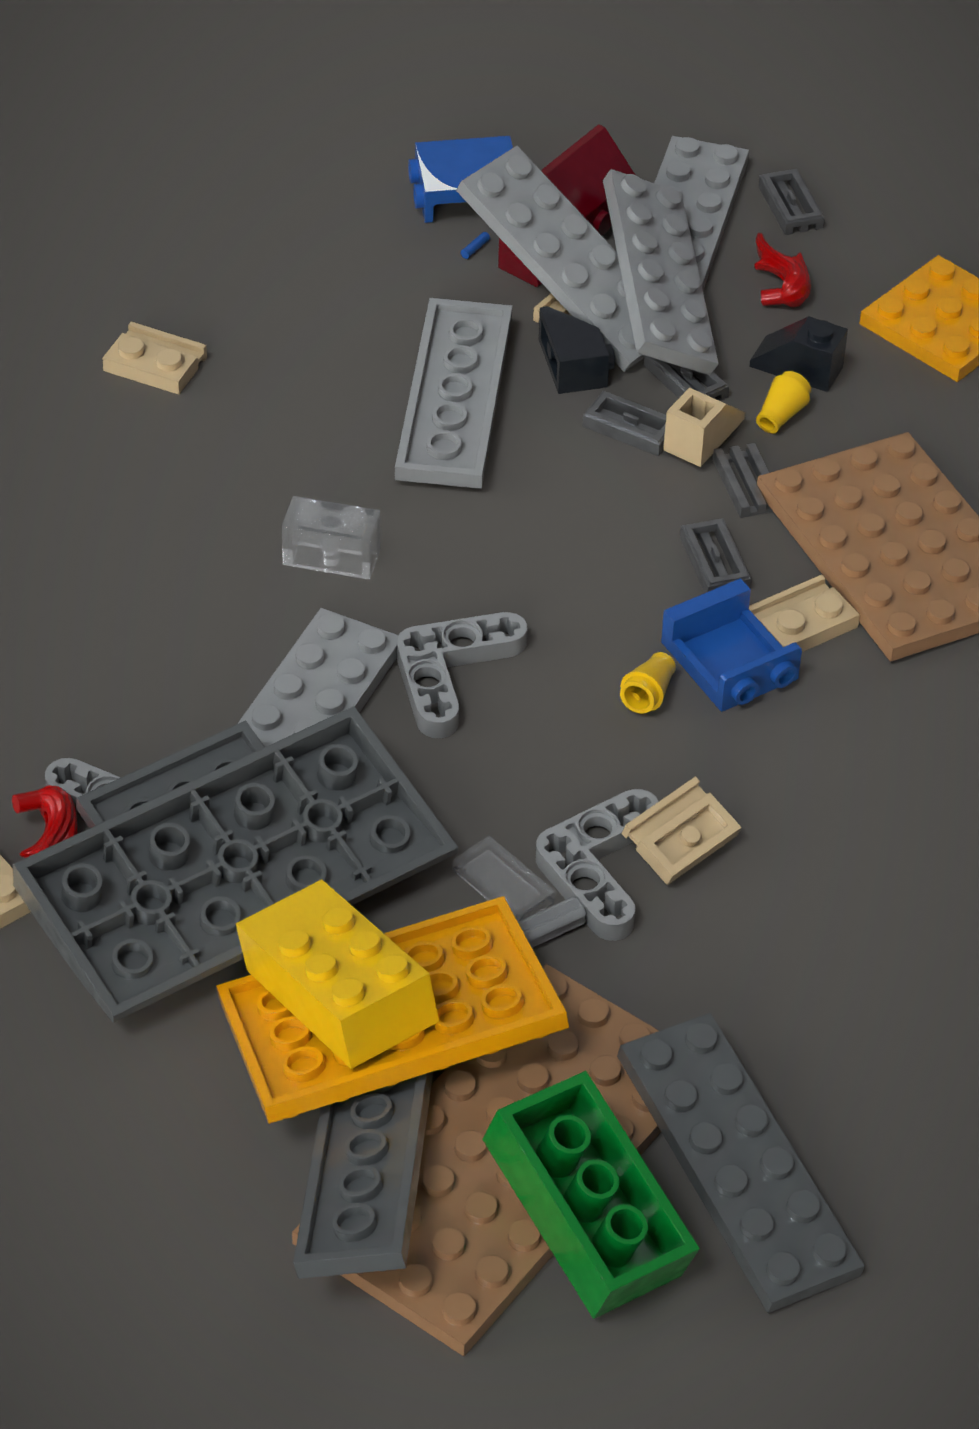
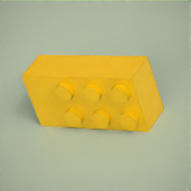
M322 879L235 923L247 971L350 1069L439 1022L429 972Z

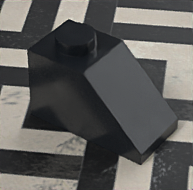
M549 306L540 307L538 340L558 394L607 388L608 373L610 369L615 367V357L612 345L605 344L599 327Z
M808 316L767 335L751 358L749 367L776 376L782 375L786 371H793L802 375L811 387L828 392L843 368L848 329Z

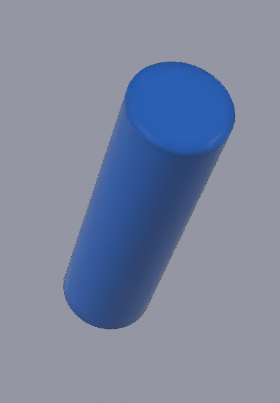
M482 232L461 250V256L464 259H468L490 240V235L487 232Z

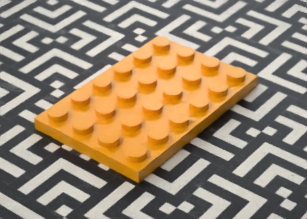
M498 897L384 933L429 972L439 1022L353 1069H350L252 975L216 985L220 1003L268 1123L293 1118L301 1113L336 1102H343L351 1097L386 1086H393L401 1081L436 1070H443L451 1065L486 1054H493L499 1050L533 1039L543 1038L549 1034L569 1028L567 1012L505 897Z

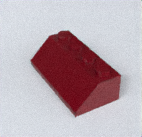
M600 124L541 170L601 236L606 234L612 226L603 184L604 178L610 169L635 175L607 129ZM499 238L498 268L538 288L542 283Z

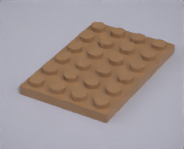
M909 432L758 476L757 486L766 503L829 584L860 614V624L890 662L979 633V516Z

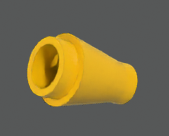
M786 371L782 375L776 376L772 381L762 409L756 417L758 426L767 433H777L783 424L809 403L811 393L809 382L802 375L793 371Z
M657 652L649 660L626 674L620 685V698L623 704L629 710L639 714L658 709L663 702L671 676L676 670L674 659L664 652Z

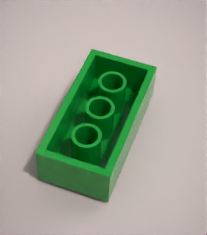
M583 1071L497 1110L482 1140L593 1319L683 1275L700 1248L587 1071Z

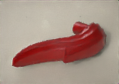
M762 232L758 233L756 236V249L760 260L754 264V268L773 273L784 281L782 288L761 290L762 305L784 304L793 308L801 306L809 297L811 291V280L802 253L799 252L793 257L786 256L772 248L765 240Z
M48 785L38 790L12 796V805L16 813L39 809L46 825L40 839L30 848L21 851V857L27 858L77 835L76 808L71 795L61 787Z

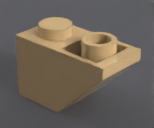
M688 388L666 412L664 451L701 467L714 453V449H718L745 419V412L692 388Z

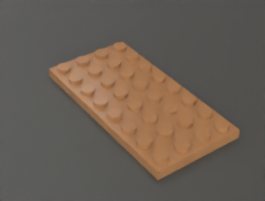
M545 964L542 968L567 1012L569 1028L549 1034L543 1038L533 1039L499 1050L493 1054H486L451 1065L432 1083L406 1269L341 1275L463 1357L553 1256L550 1248L482 1140L497 1110L583 1071H587L640 1156L661 1133V1130L617 1057L620 1045L658 1032L659 1030L548 964ZM300 1224L292 1231V1240L295 1246Z

